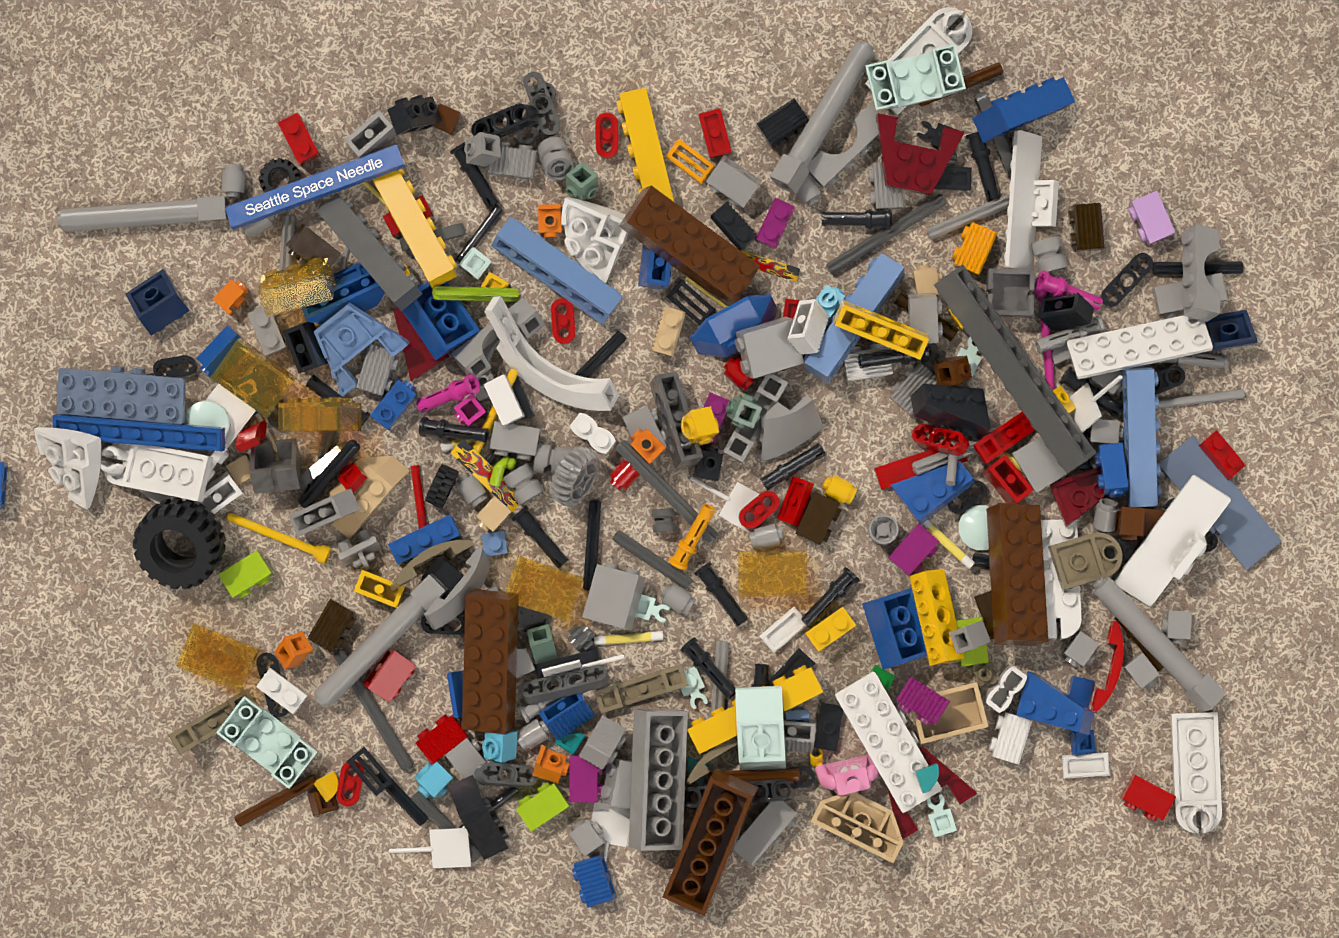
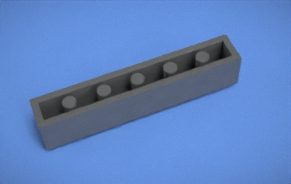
M337 193L321 206L317 212L399 310L403 311L422 295V292L417 288L420 283L412 273L407 276L404 272L407 268L399 258L394 260L391 257L394 252L386 243L381 245L378 242L381 237L373 227L368 230L365 226L368 222L359 212L356 215L352 211L355 206L347 197L343 200Z

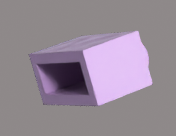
M1157 191L1129 203L1131 208H1128V212L1132 221L1136 220L1140 229H1137V233L1142 242L1146 241L1147 245H1150L1175 233Z

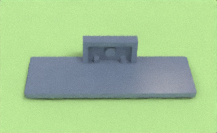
M111 366V370L106 371L59 368L57 412L69 415L184 424L186 379L154 376V373L145 372V368H132V371H125L124 366Z
M1191 436L1159 463L1160 468L1179 491L1182 490L1192 475H1196L1230 497V503L1209 529V532L1211 534L1215 533L1244 569H1249L1278 545L1281 539L1231 480H1227L1198 446L1200 444L1194 436Z

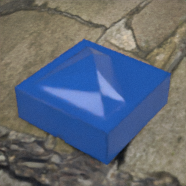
M1090 730L1089 735L1076 731L1070 732L1072 755L1096 753L1094 730Z

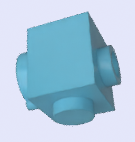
M826 285L816 298V301L830 316L828 318L829 321L826 322L830 326L831 324L829 323L832 316L837 312L842 299L845 300L846 296L839 288H832Z
M511 730L506 735L485 732V740L482 744L484 758L493 760V763L504 764L509 760L516 759L517 731Z
M429 762L414 778L419 786L417 788L418 792L425 798L429 796L433 799L436 795L440 798L449 789L446 785L453 777L438 762L434 765H431Z

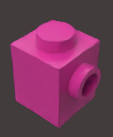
M472 394L454 407L457 411L454 414L462 425L466 423L467 426L472 425L488 412L477 397Z

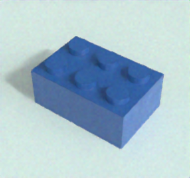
M429 282L418 287L422 295L402 311L435 360L462 346L480 331L460 301L433 299V289ZM445 282L444 284H442V285H440V286H450V285L448 284V282Z
M912 588L862 603L883 670L927 656Z

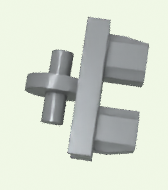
M365 529L357 534L361 543L352 546L349 539L338 543L340 552L338 557L345 567L353 564L357 568L363 565L368 570L371 568L369 561L376 558L374 553L382 549L376 537L372 536L368 529Z

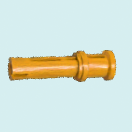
M706 503L703 504L685 539H681L678 542L679 547L674 556L669 558V562L674 567L680 570H687V563L692 554H696V545L716 512L713 506Z

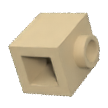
M930 264L916 266L917 270L912 272L916 294L935 293L936 296H940L934 284L942 279L941 271L937 272L936 267L931 268Z
M494 496L477 514L476 517L479 519L477 524L486 532L489 530L495 532L512 511Z

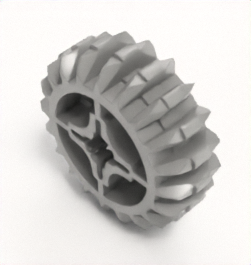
M576 446L569 450L568 454L564 455L563 460L559 462L557 469H555V474L552 476V482L550 483L551 497L563 506L571 507L580 503L582 498H585L587 493L591 491L592 485L595 484L594 481L600 469L598 455L582 446Z

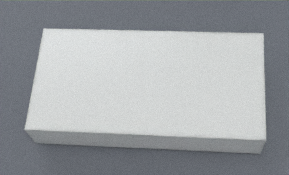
M505 374L484 384L503 426L525 416Z
M792 607L760 635L761 639L773 653L777 652L806 627L800 619L802 615L795 607Z
M1108 752L1062 755L1063 778L1110 776Z

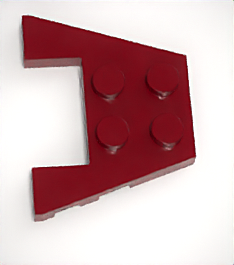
M880 113L876 114L885 186L931 195L961 141L964 131L944 127L941 133L939 150L894 141L898 117Z
M923 746L919 747L928 766L935 763L938 764L939 776L937 781L940 787L947 784L959 804L977 794L972 787ZM887 787L892 811L901 837L905 839L918 831V828L908 812L903 813Z

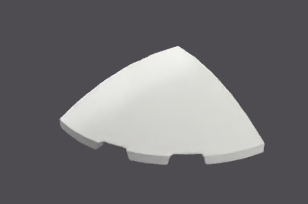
M566 197L562 209L561 225L564 226L567 249L570 255L574 256L584 269L598 276L604 283H607L628 236V233L619 227L625 214L594 203Z
M35 428V438L40 455H46L52 467L48 472L55 483H62L69 491L68 497L73 502L85 509L90 508L101 467V438L68 429Z

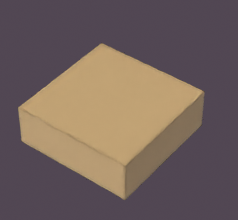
M246 454L226 466L237 486L251 479L250 460Z

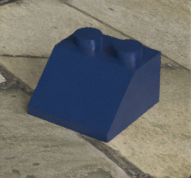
M164 269L125 294L137 318L151 336L190 311Z

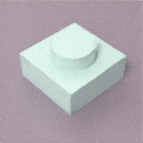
M472 247L459 263V266L476 279H479L492 261Z

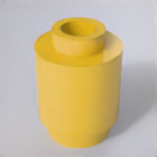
M835 474L832 477L827 476L822 485V489L825 490L824 495L842 504H850L857 491L853 483Z

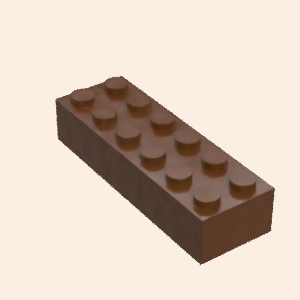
M652 185L642 189L619 225L621 229L726 306L739 301L760 268L759 264Z
M998 503L986 508L994 645L1037 646L1049 641L1040 505Z
M474 589L466 594L462 729L506 735L515 728L519 594Z
M718 769L714 771L662 896L663 898L705 916L711 906L759 787Z

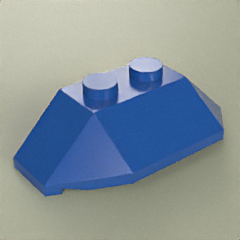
M357 263L318 281L308 292L306 298L302 299L300 305L307 322L323 324L349 302L364 312L378 306L385 292L361 263Z
M770 293L747 296L706 318L697 328L696 332L690 336V339L698 354L727 358L738 352L735 345L737 331L773 321L778 309Z

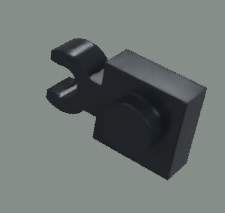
M922 121L920 125L927 127L928 132L926 134L918 132L916 136L920 139L932 138L930 145L939 148L942 129L944 127L955 128L938 123L935 129L932 128L929 122Z

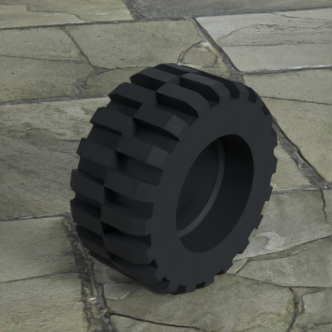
M174 497L172 501L171 499H165L160 504H155L144 516L134 532L133 549H137L134 552V556L137 561H140L139 566L142 571L146 570L150 579L158 580V584L164 587L166 584L170 585L171 589H179L180 586H182V589H191L192 586L197 587L204 580H207L222 560V555L225 553L226 548L224 544L226 541L225 533L221 532L223 527L220 521L216 522L214 519L216 516L212 511L208 512L205 510L206 506L201 503L197 505L192 500L186 499V501H183L182 498ZM176 530L185 534L194 544L196 556L183 557L174 553L166 545L162 531Z

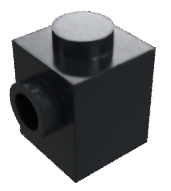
M705 446V449L701 450L702 459L695 465L693 477L718 481L723 454L718 453L717 448Z

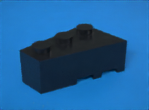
M923 383L910 396L913 414L916 418L939 427L944 425L953 429V431L971 436L972 440L977 442L991 430L984 390L981 388Z
M471 775L448 786L458 815L483 859L485 860L508 849L506 839L509 838V835L504 825L499 826L501 821L496 811H491L493 807L488 797H484L474 776Z

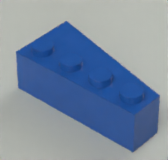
M1051 77L1041 82L1042 86L1040 87L1036 83L1027 87L1025 93H1021V90L1008 95L1009 99L1007 100L1001 97L992 101V107L972 118L983 143L1073 104L1075 100L1065 78L1055 80L1054 77Z

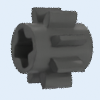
M584 623L580 627L575 624L568 630L571 635L567 640L578 651L582 648L587 651L595 644L591 640L595 637L594 633Z

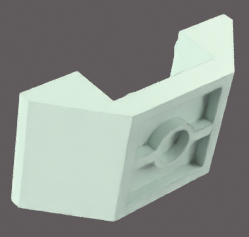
M955 44L933 49L930 53L892 62L886 60L865 65L876 111L926 102L966 89Z
M782 686L735 688L740 770L786 769Z
M246 696L242 698L216 732L232 746H237L266 768L275 779L289 789L317 754V751L301 736Z

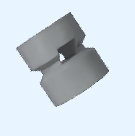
M550 137L540 143L538 154L546 176L552 180L565 179L566 174L574 168L565 141L559 137Z
M1060 236L1043 239L1031 244L1034 256L1039 258L1036 262L1039 274L1043 270L1051 273L1068 268L1066 256L1060 252L1063 249Z
M538 443L533 472L546 474L550 471L553 476L559 462L563 460L564 455L568 454L570 448L557 446L555 449H552L551 445Z
M528 463L503 478L508 488L515 490L513 496L519 506L545 491L538 480H533L534 473Z
M878 515L868 525V535L877 544L891 543L898 535V523L889 515Z

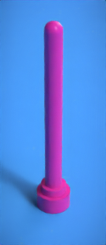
M1034 285L1033 293L1038 297L1040 308L1041 300L1043 298L1046 299L1049 296V292L1046 290L1039 291ZM1040 319L1041 337L1044 338L1051 335L1050 328ZM1051 349L1043 352L1045 381L1054 390L1055 380Z

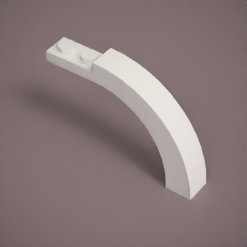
M496 296L492 298L484 312L493 326L497 337L500 339L497 350L508 366L518 371L520 378L542 394L566 405L586 410L611 411L619 394L610 378L593 379L581 377L549 363L525 340L502 297Z

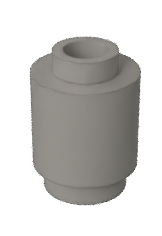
M227 164L225 165V170H222V193H225L227 198H240V194L245 193V171H243V165Z
M807 175L796 196L802 205L807 204L810 207L821 200L819 196L822 192L812 176Z
M273 215L242 228L248 237L257 236L274 225L273 220L276 218Z
M466 473L457 480L459 483L456 486L457 490L468 505L471 504L473 508L488 498L485 494L487 491L473 475L470 476Z
M1102 498L1096 505L1093 527L1098 532L1108 534L1116 529L1119 513L1116 500Z
M775 523L756 528L754 532L749 533L753 550L759 549L762 551L780 546V540H784L781 527H776Z
M676 583L672 586L668 584L661 594L664 598L662 602L679 614L682 612L686 615L696 601L691 597L692 594Z
M535 719L518 730L517 741L524 751L528 748L531 750L549 738L548 733L550 730L543 720L539 722L538 719Z

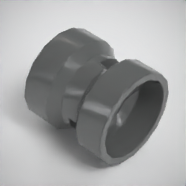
M674 508L651 510L652 517L654 518L653 533L675 531V524L672 522Z

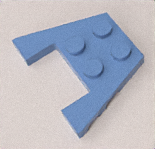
M350 302L314 331L324 358H327L331 368L332 377L336 380L339 387V394L342 397L356 387L358 380L347 369L345 364L373 341L378 339L392 357L410 343L407 339Z

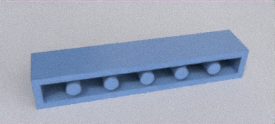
M512 217L497 233L491 247L602 325H604L623 297L615 288L608 286L598 276L591 274L581 267L577 261L567 257L560 249L553 247L540 235L533 233L523 223L516 221Z
M882 253L877 259L874 258L870 262L868 273L865 277L861 276L855 285L856 290L852 295L848 294L845 301L875 313L881 310L905 275L904 266ZM836 313L830 320V327L823 333L824 336L822 337L823 340L820 341L819 352L806 354L804 357L805 370L827 384L832 380L862 337L835 326L833 320Z
M1150 366L1133 367L1122 370L1124 457L1128 480V491L1125 493L1126 504L1129 507L1158 506V499L1161 498V489L1157 485V477L1160 476V464L1156 460V454L1160 453V444L1156 440V431H1159L1158 417L1155 418V409L1159 406L1158 395H1155V386L1158 385V374Z

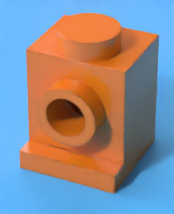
M561 204L538 205L539 234H544V238H557V234H562ZM546 218H554V223L552 225L546 224Z
M231 279L213 300L227 314L232 316L234 314L232 309L234 307L238 309L245 302L244 296L249 289L240 280L235 283Z
M647 428L644 431L639 429L631 436L633 442L630 445L649 464L666 449ZM644 440L651 442V446L648 449L642 447Z
M302 631L284 637L274 652L283 668L289 670L300 666L306 656L312 653L314 649Z
M541 745L532 776L558 784L561 775L566 776L570 763L566 762L567 755L545 749L546 746Z

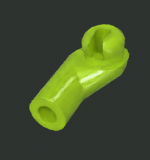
M504 456L494 466L489 484L500 487L504 471L506 469L514 470L516 460L509 458V456Z

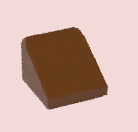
M439 103L437 109L442 122L433 127L452 135L461 112Z
M319 791L307 794L313 816L339 809L336 794L328 802L325 801Z

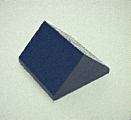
M1247 310L1219 314L1205 322L1213 345V349L1207 352L1257 343V337Z

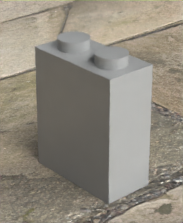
M783 317L736 332L737 339H735V345L742 358V361H740L741 370L746 376L754 379L804 363L802 354H799L794 346L789 343L790 341L787 340L793 322L792 318Z
M606 562L605 566L597 564L582 617L631 631L646 577L639 576L640 571L626 568V572L618 570L619 565Z

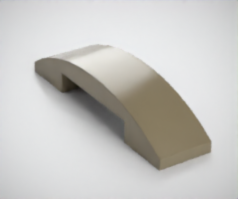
M448 541L423 551L399 572L390 586L391 590L394 591L412 581L417 576L415 568L443 553L451 560L469 550L474 545L473 541Z
M679 664L595 691V695L602 714L689 686L683 665Z
M248 689L169 734L168 736L178 753L181 755L216 735L218 729L244 696L255 702Z
M737 736L709 751L694 767L686 784L690 786L708 775L709 770L706 765L738 746Z

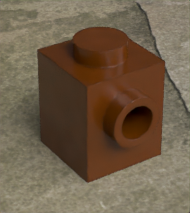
M967 355L948 357L933 364L938 385H958L972 378L971 366Z

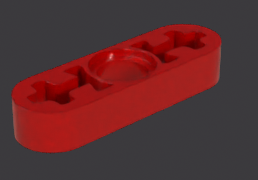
M928 424L916 426L911 435L912 439L920 447L955 456L964 454L969 447V441L962 433ZM944 435L943 441L936 444L937 439Z

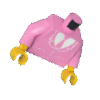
M818 749L819 756L817 757L809 753L810 764L816 767L815 771L821 786L825 789L833 790L837 795L871 788V782L880 775L869 754L824 765L823 751L821 749Z

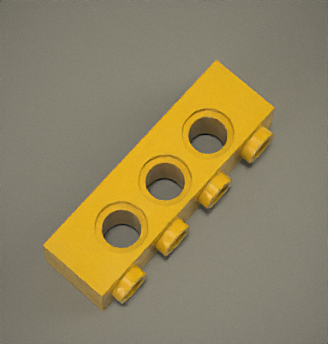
M843 299L833 320L834 325L919 360H921L929 341V336L925 332Z
M929 570L909 576L929 665H940L965 659L964 653H956L949 632L958 629L945 570Z

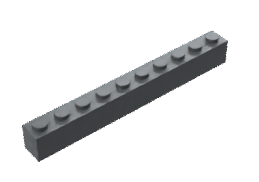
M962 264L935 283L934 286L940 297L945 300L952 314L957 317L964 327L966 334L974 341L978 351L986 358L993 372L998 375L1005 389L1015 399L1019 409L1027 416L1032 427L1039 433L1044 440V444L1051 450L1058 464L1065 472L1069 473L1096 453L965 266Z

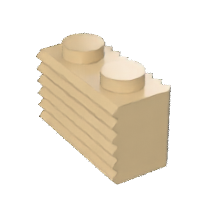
M670 307L663 308L661 320L659 321L660 325H658L659 329H657V334H655L654 347L651 348L654 353L673 358L686 312Z

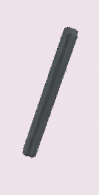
M941 194L935 196L893 222L891 230H887L886 227L828 262L826 264L827 269L831 274L838 272L946 205V200Z
M626 440L620 442L616 450L692 526L698 513ZM709 524L702 534V537L709 544L714 542L719 536Z
M344 649L334 654V658L339 666L349 657ZM360 677L352 686L353 690L403 771L413 766L411 759Z

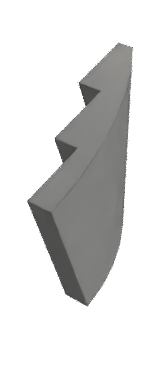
M806 395L791 410L777 402L762 417V430L760 433L762 452L758 453V458L765 461L782 455L801 445L824 427L813 399Z
M1041 436L1012 453L1035 493L1068 474L1058 464L1056 457L1046 447Z

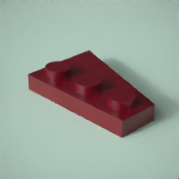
M399 308L393 311L399 335L410 342L403 349L411 381L450 357L446 354L440 359L435 360L405 314Z
M1100 466L1050 484V489L1065 527H1068L1099 503L1100 499L1108 496L1104 495L1103 488L1099 489L1098 475H1101Z

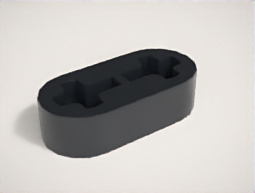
M188 355L160 359L153 365L155 376H163L161 372H158V368H161L162 363L167 367L173 366V370L166 371L165 377H186L194 374L197 369L196 360ZM185 359L192 363V367H189L188 372H185L183 368L177 369L176 365L184 364Z
M974 481L976 487L981 486L983 488L980 491L981 496L974 495L969 498L967 494L973 490L972 486H970L956 497L958 500L964 496L967 500L961 504L963 508L961 510L958 508L953 509L951 505L954 501L952 500L947 504L948 509L955 514L963 513L986 496V485L981 481Z

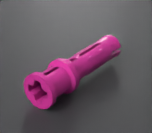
M1043 270L1037 277L1035 288L1039 291L1046 290L1056 297L1069 295L1070 293H1080L1094 307V311H1098L1101 306L1093 303L1095 301L1102 304L1103 299L1101 297L1067 284V281L1062 277H1053L1046 270Z
M472 374L465 376L461 381H452L447 388L419 398L416 402L417 408L424 413L449 401H461L469 394L475 395L480 391L479 381Z

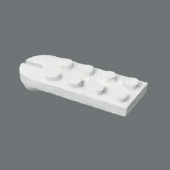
M951 7L937 10L888 59V62L930 53L933 49L955 44L957 54H959L968 45L972 37V25L968 16L966 15L950 31L949 27L964 11ZM868 80L865 85L871 90ZM907 106L890 110L898 116Z
M113 443L101 451V456L123 461V464H114L101 460L100 468L104 471V475L109 482L123 487L203 503L213 457L159 446Z
M1041 520L1048 638L1053 641L1057 639L1056 619L1058 618L1060 619L1061 629L1060 641L1071 637L1080 627V586L1062 591L1048 547L1078 538L1077 520L1068 527H1065L1063 520Z
M1218 712L1173 713L1170 716L1174 795L1176 796L1174 800L1175 818L1183 829L1199 834L1196 812H1200L1201 833L1204 834L1213 830L1219 824L1222 817Z

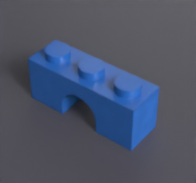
M449 514L389 543L388 546L397 565L402 566L412 561L423 551L444 542L454 541L462 537L453 516Z

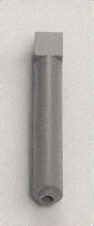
M862 41L861 43L856 42L791 151L788 155L783 154L770 176L778 188L797 194L810 172L807 169L808 165L866 71L865 65H869L875 56L873 47L869 43Z
M216 196L193 200L61 209L60 214H57V226L62 228L63 232L229 221L225 207L228 206L227 198L225 196Z
M433 573L429 574L381 625L315 690L317 702L323 707L326 705L332 707L428 610L437 597L440 598L448 588Z
M1109 576L1098 578L1092 585L1094 587L1093 594L1185 689L1183 694L1201 712L1213 709L1226 694L1225 691L1207 673L1203 675Z

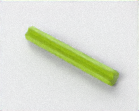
M435 286L432 291L433 299L491 301L493 297L501 296L504 302H517L520 297V293L516 288Z

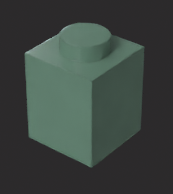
M549 624L527 630L536 664L558 659Z

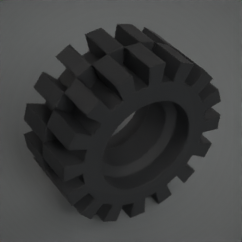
M282 158L272 159L269 163H265L264 168L260 170L259 185L265 193L276 189L271 181L275 172H286L289 176L288 184L301 180V174L298 168L289 160Z
M441 464L430 485L425 501L442 509L452 491L459 471Z

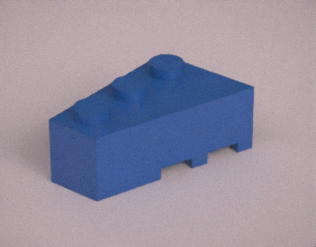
M957 461L954 486L946 484L948 465L891 485L892 490L919 524H923L975 483L974 478L960 461Z
M1028 671L1016 716L1089 735L1095 712L1060 690L1057 686L1051 684L1041 675Z

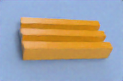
M681 139L676 141L665 156L701 185L715 168L714 164ZM679 146L683 147L708 166L707 170L703 169L677 148ZM673 153L677 154L703 175L699 177L672 156Z

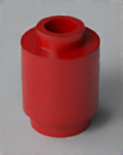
M732 357L723 366L726 369L723 374L738 388L741 387L745 391L756 378H750L742 372L740 367L741 358L738 357L735 360Z
M623 459L609 475L612 478L610 483L619 491L622 488L627 490L640 474L627 460Z

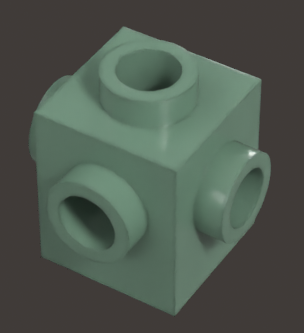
M581 162L566 174L567 194L571 198L583 201L593 198L598 192V175Z
M744 393L742 397L735 394L734 398L729 400L726 411L727 416L732 419V424L744 428L745 425L754 428L755 423L758 422L761 416L762 409L755 402L756 398Z

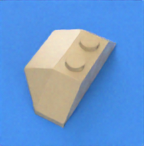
M395 457L359 458L355 462L368 477L362 486L353 493L360 510L332 522L333 526L349 540L352 539L409 473L410 470ZM340 481L330 491V497L346 491Z
M856 792L836 795L821 800L810 821L891 863H894L904 843L893 811Z

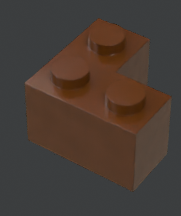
M1119 507L1115 535H1121V540L1134 541L1137 540V536L1143 537L1144 540L1165 510Z

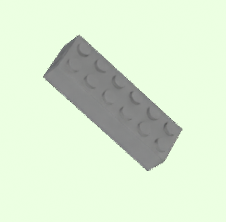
M634 709L629 826L630 848L640 851L682 849L688 711L679 709Z

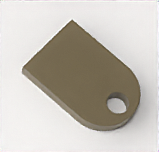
M1092 533L1048 547L1062 591L1095 582L1101 576L1104 578L1111 576L1119 569L1122 563V550L1119 543L1112 536L1105 533ZM1106 547H1111L1114 550L1115 556L1113 559H1108L1104 555Z

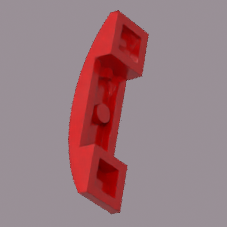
M1022 411L972 446L983 462L987 464L1035 431V429Z
M930 449L874 468L881 490L891 487L894 483L917 476L913 471V462L937 454L939 451ZM965 457L957 461L964 463L968 462V459Z
M1111 621L1106 643L1115 645L1105 690L1095 688L1090 709L1097 712L1107 702L1120 676L1123 663V638L1117 621Z

